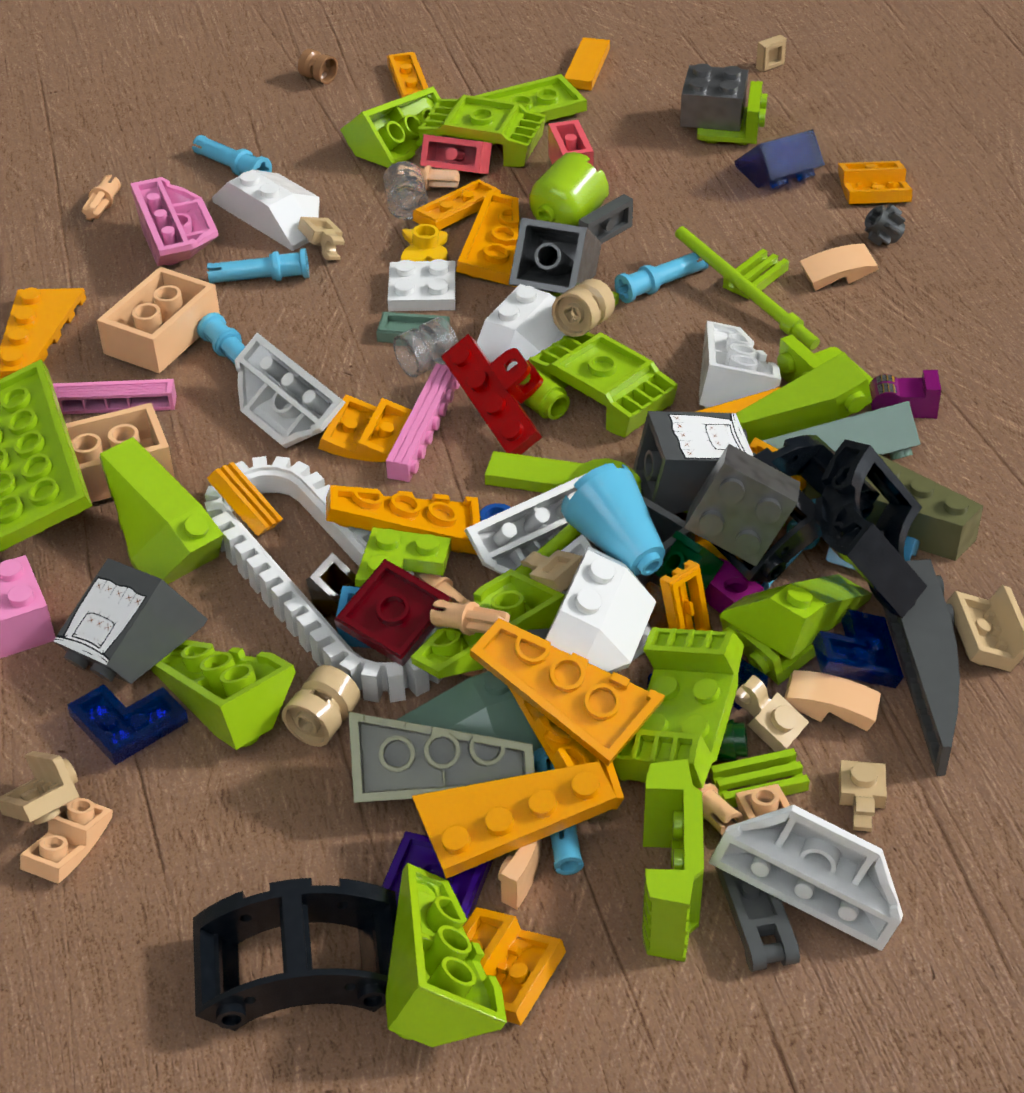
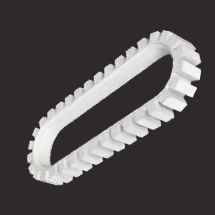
M266 456L252 458L253 467L251 468L243 461L235 463L261 494L282 493L290 495L300 502L349 557L360 566L371 531L355 527H343L326 521V496L330 485L325 486L324 478L318 472L310 474V467L298 461L291 466L290 458L276 456L272 465H267ZM208 486L205 493V509L224 534L220 551H225L226 558L233 566L237 564L238 572L245 580L249 578V583L257 594L261 592L262 600L269 608L273 607L276 617L281 622L286 621L288 631L294 637H299V643L306 652H312V659L318 666L331 665L342 670L354 680L359 690L363 689L364 700L378 703L383 691H388L390 703L405 701V688H409L418 697L430 690L429 680L438 684L443 679H438L413 665L411 658L404 666H401L396 662L368 660L353 651L232 513L234 511L233 508L213 486ZM435 626V628H434V629L431 631V633L427 636V638L425 639V641L423 642V644H424L438 629L448 628V627H436V626Z

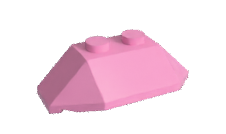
M163 177L130 183L142 231L157 266L174 265L179 261L189 260L218 237V230L202 197L183 187L171 185L170 181Z

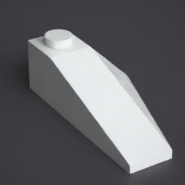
M707 321L699 386V405L705 406L706 409L775 389L780 386L781 382L780 368L773 362H768L767 364V354L762 350H755L753 348L754 341L741 327Z

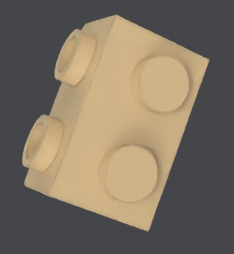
M1001 585L989 600L955 591L947 600V604H951L953 607L954 624L957 627L970 661L978 665H986L1011 672L1024 658V618L1010 587Z
M32 751L26 754L25 758L35 778L0 796V811L4 816L29 823L34 822L35 825H38L60 814L59 807L80 796L74 785L78 782L77 774L72 764L66 758L62 759L60 755Z

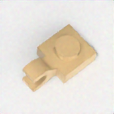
M300 217L298 229L313 245L322 246V254L326 260H340V255L336 252V245H344L343 232L329 218Z
M557 550L550 557L533 551L521 561V564L532 570L529 574L531 579L562 593L568 590L583 556Z
M752 675L745 684H742L737 689L734 701L753 716V719L747 725L775 752L786 750L809 723L778 692L769 698L765 684L755 675Z
M841 760L839 769V805L853 806V830L871 832L872 816L875 814V808L885 809L887 798L886 764Z

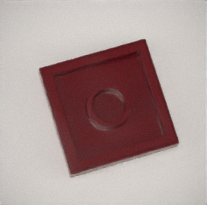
M384 559L336 616L334 621L336 627L399 665L404 666L435 628L430 620V610L444 611L441 608H435L433 603L440 599L452 602V597Z

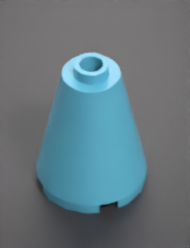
M608 463L592 469L579 478L574 484V487L577 489L570 500L565 495L562 501L561 512L566 521L607 555L626 564L635 576H648L656 572L663 563L662 559L665 555V549L636 480L628 467L622 464V468H617L613 463Z

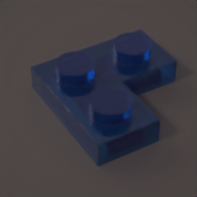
M848 609L841 620L845 636L820 630L813 640L822 673L891 688H897L904 678L885 617Z
M104 684L67 704L70 717L114 765L188 723L186 710L164 687L127 708Z

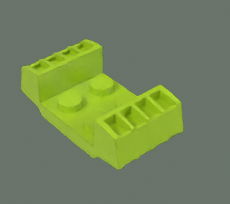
M463 94L459 99H438L431 112L423 120L422 125L419 126L418 132L421 144L423 143V134L470 139L492 143V145L501 144L503 145V166L524 167L543 135L546 115L526 110L520 103Z
M587 332L579 337L565 335L556 343H552L550 347L541 350L539 354L528 359L537 371L543 372L563 388L570 385L606 406V430L624 438L645 423L648 411H663L670 407L674 402L678 384L659 371L654 361L601 332L596 335Z
M652 627L643 648L654 668L647 690L653 689L665 695V698L613 760L620 780L645 783L650 763L688 759L692 784L696 788H703L712 763L717 761L738 689V672L744 644L734 632Z
M688 759L650 763L647 772L643 847L671 848V868L673 869H645L642 935L647 955L685 962L689 935L699 927L704 875L702 792L692 784Z

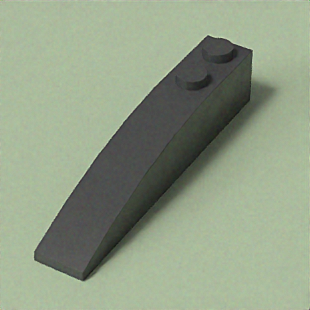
M931 559L911 560L906 562L927 585L926 589L903 618L892 614L884 607L883 610L936 775L946 776L958 716L960 687L958 648L953 629L954 610L951 604H946L943 579L941 575H936Z

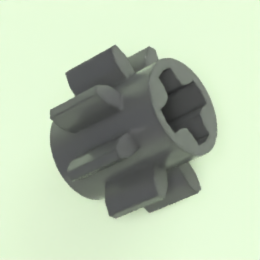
M892 204L887 208L883 205L874 207L865 218L866 228L864 231L869 233L868 239L878 246L882 242L887 245L897 242L905 231V218L901 216L902 211Z

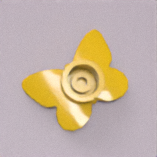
M419 224L413 229H402V236L410 245L402 252L401 260H447V249L442 246L447 243V232L439 231L436 226L431 224Z

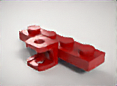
M467 334L441 356L506 453L521 455L542 438L519 403L522 404L537 391L543 383V378L529 360H525L517 348L505 351L490 363L476 341ZM512 362H517V363H518V364H516L514 367H512L509 371H507L508 365H509L510 363H512ZM530 374L529 382L523 385L520 384Z

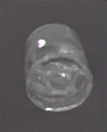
M407 161L392 164L385 171L383 184L389 211L398 219L412 220L413 210L428 203L422 171L417 165Z
M437 317L420 325L419 329L413 328L394 337L393 348L401 368L407 375L415 378L432 370L436 363L445 364L441 356L458 343V340L450 324L445 319Z

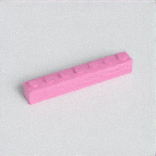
M436 363L386 459L388 479L410 482L413 474L418 472L419 462L421 459H424L428 444L431 445L435 430L439 429L442 416L446 415L447 405L452 403L454 391L459 389L460 386L447 365Z
M174 379L52 383L63 415L111 413L147 403H152L155 411L175 410L177 395Z

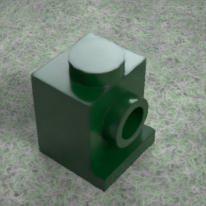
M676 530L672 536L676 541L664 557L661 567L654 574L659 578L664 575L672 577V570L677 567L684 570L683 563L691 560L700 564L705 591L724 561ZM685 582V583H686V588H687L688 597L690 598V596H689V591H688V585H687V582Z

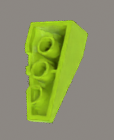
M434 86L363 111L342 127L340 131L356 157L392 168L409 161L415 155L416 150L422 145L418 128L422 125L428 113L431 112L437 100L441 98Z
M843 352L737 412L736 415L742 429H745L747 432V441L750 445L755 437L760 440H766L846 418L851 414L860 412L865 406L872 403L868 379L847 354Z
M134 437L100 453V460L108 488L117 509L118 522L127 543L128 556L135 569L158 577L167 584H170L219 557L224 534L203 506Z
M510 569L480 586L473 593L474 602L478 603L480 607L507 612L510 615L509 623L523 630H535L551 627L565 594ZM438 629L411 656L412 664L438 679L484 669L481 664L470 656V649L484 634L476 632L474 635L468 636L459 629Z
M840 574L794 582L744 596L723 610L720 618L791 660L871 599L872 593Z
M192 640L184 641L150 669L217 738L235 750L254 744L261 735L273 729L296 673L293 664L270 652L261 651L256 657L246 656L243 648L232 647L228 652L215 651L212 643Z
M409 863L402 870L385 995L388 1030L396 1033L403 1039L414 1040L430 1047L501 1030L507 1023L502 988L496 976L486 975L480 963L485 954L479 943L470 942L463 928L467 918L449 881Z

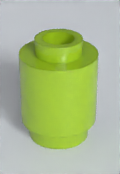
M538 371L543 378V383L523 403L542 418L559 419L566 413L570 404V398L562 386L543 372ZM530 374L520 384L528 383Z

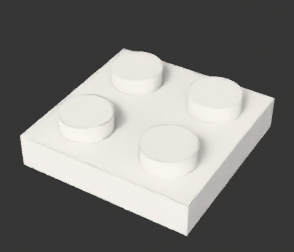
M436 259L432 261L401 260L399 262H390L388 312L455 310L456 261Z

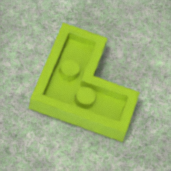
M373 527L355 578V587H361L384 559L405 571L444 576L451 551V538Z

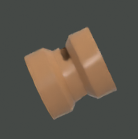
M309 48L300 55L298 71L300 75L306 78H314L319 83L329 84L337 74L338 62L333 56L328 54L321 55L319 51Z

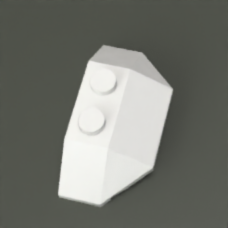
M253 169L243 172L240 176L228 181L212 197L213 203L291 251L309 243L308 239L298 229L300 217L319 218V197L279 173Z
M519 284L485 319L477 340L478 346L490 363L512 348H517L525 360H528L566 335L558 329L552 317V305L556 299L555 296ZM512 362V363H510V364L508 365L507 371H509L512 367H514V366H515L516 364H518V363H517V362Z
M258 333L254 335L235 359V368L238 372L237 386L240 411L284 448H288L323 432L346 403Z
M582 476L467 527L464 531L482 565L499 574H503L510 569L515 570L530 553L538 551L569 523L561 512L562 501L565 495L569 500L577 491L574 484Z
M588 546L545 640L549 641L551 646L570 655L575 653L589 660V664L612 674L613 671L617 672L630 666L656 600L626 564Z
M795 805L727 826L709 860V864L880 951L884 949L902 921L903 913L883 850Z

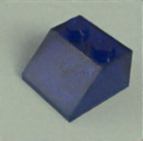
M814 129L758 144L734 161L736 168L757 188L770 185L771 190L789 184V179L797 178L798 182L811 179L816 176L814 171L825 165Z

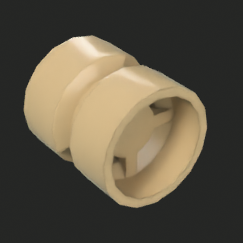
M592 278L582 281L555 299L552 305V317L555 325L568 336H583L611 317L615 309L613 292L601 280Z
M321 665L312 672L304 682L301 690L297 691L284 707L282 720L287 729L296 738L311 746L322 747L327 745L338 731L342 721L348 718V711L352 712L361 699L360 690L354 680L342 670L331 665Z

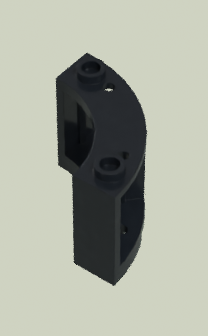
M802 435L786 439L784 447L775 452L766 448L753 456L790 477L801 475L822 495L825 485L821 479L835 452L817 435ZM864 480L859 502L860 512L864 519L871 514L874 508L873 503L880 495L866 480ZM799 490L798 503L790 514L798 524L764 554L757 566L744 561L715 544L713 545L748 581L770 583L784 572L786 564L794 556L823 534L821 527L815 520V503Z
M845 439L833 455L822 476L821 481L825 488L822 496L815 500V520L821 527L823 540L841 559L853 565L868 582L872 594L879 603L892 614L903 618L915 605L917 599L927 587L904 559V545L908 531L922 506L871 445ZM866 476L889 502L877 521L876 526L862 518L860 512V493Z
M311 878L289 879L269 883L270 891L245 897L243 891L235 893L214 903L193 917L196 1017L215 1023L222 1028L236 1031L256 1018L290 1007L312 1004H340L375 1012L386 1004L385 995L397 914L395 892L367 882L339 878L338 886L312 885ZM309 923H334L357 928L362 970L339 968L313 969ZM280 927L284 973L259 978L240 985L238 944L261 932Z

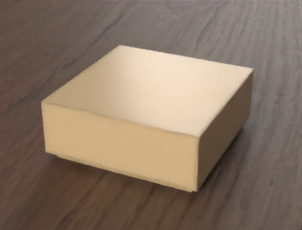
M777 35L758 42L756 69L765 72L784 65L787 38Z

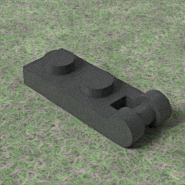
M715 867L745 949L749 970L751 972L767 969V964L781 962L783 966L799 963L800 952L798 943L782 901ZM774 935L776 943L763 945L761 937Z

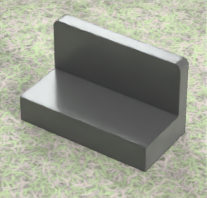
M623 194L579 219V226L587 227L603 244L632 227L633 199Z

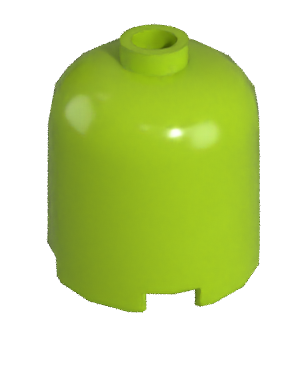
M578 152L565 153L534 183L529 194L530 209L536 220L579 226V219L597 210L609 195V184L604 172L601 169L597 172L588 163L590 158Z

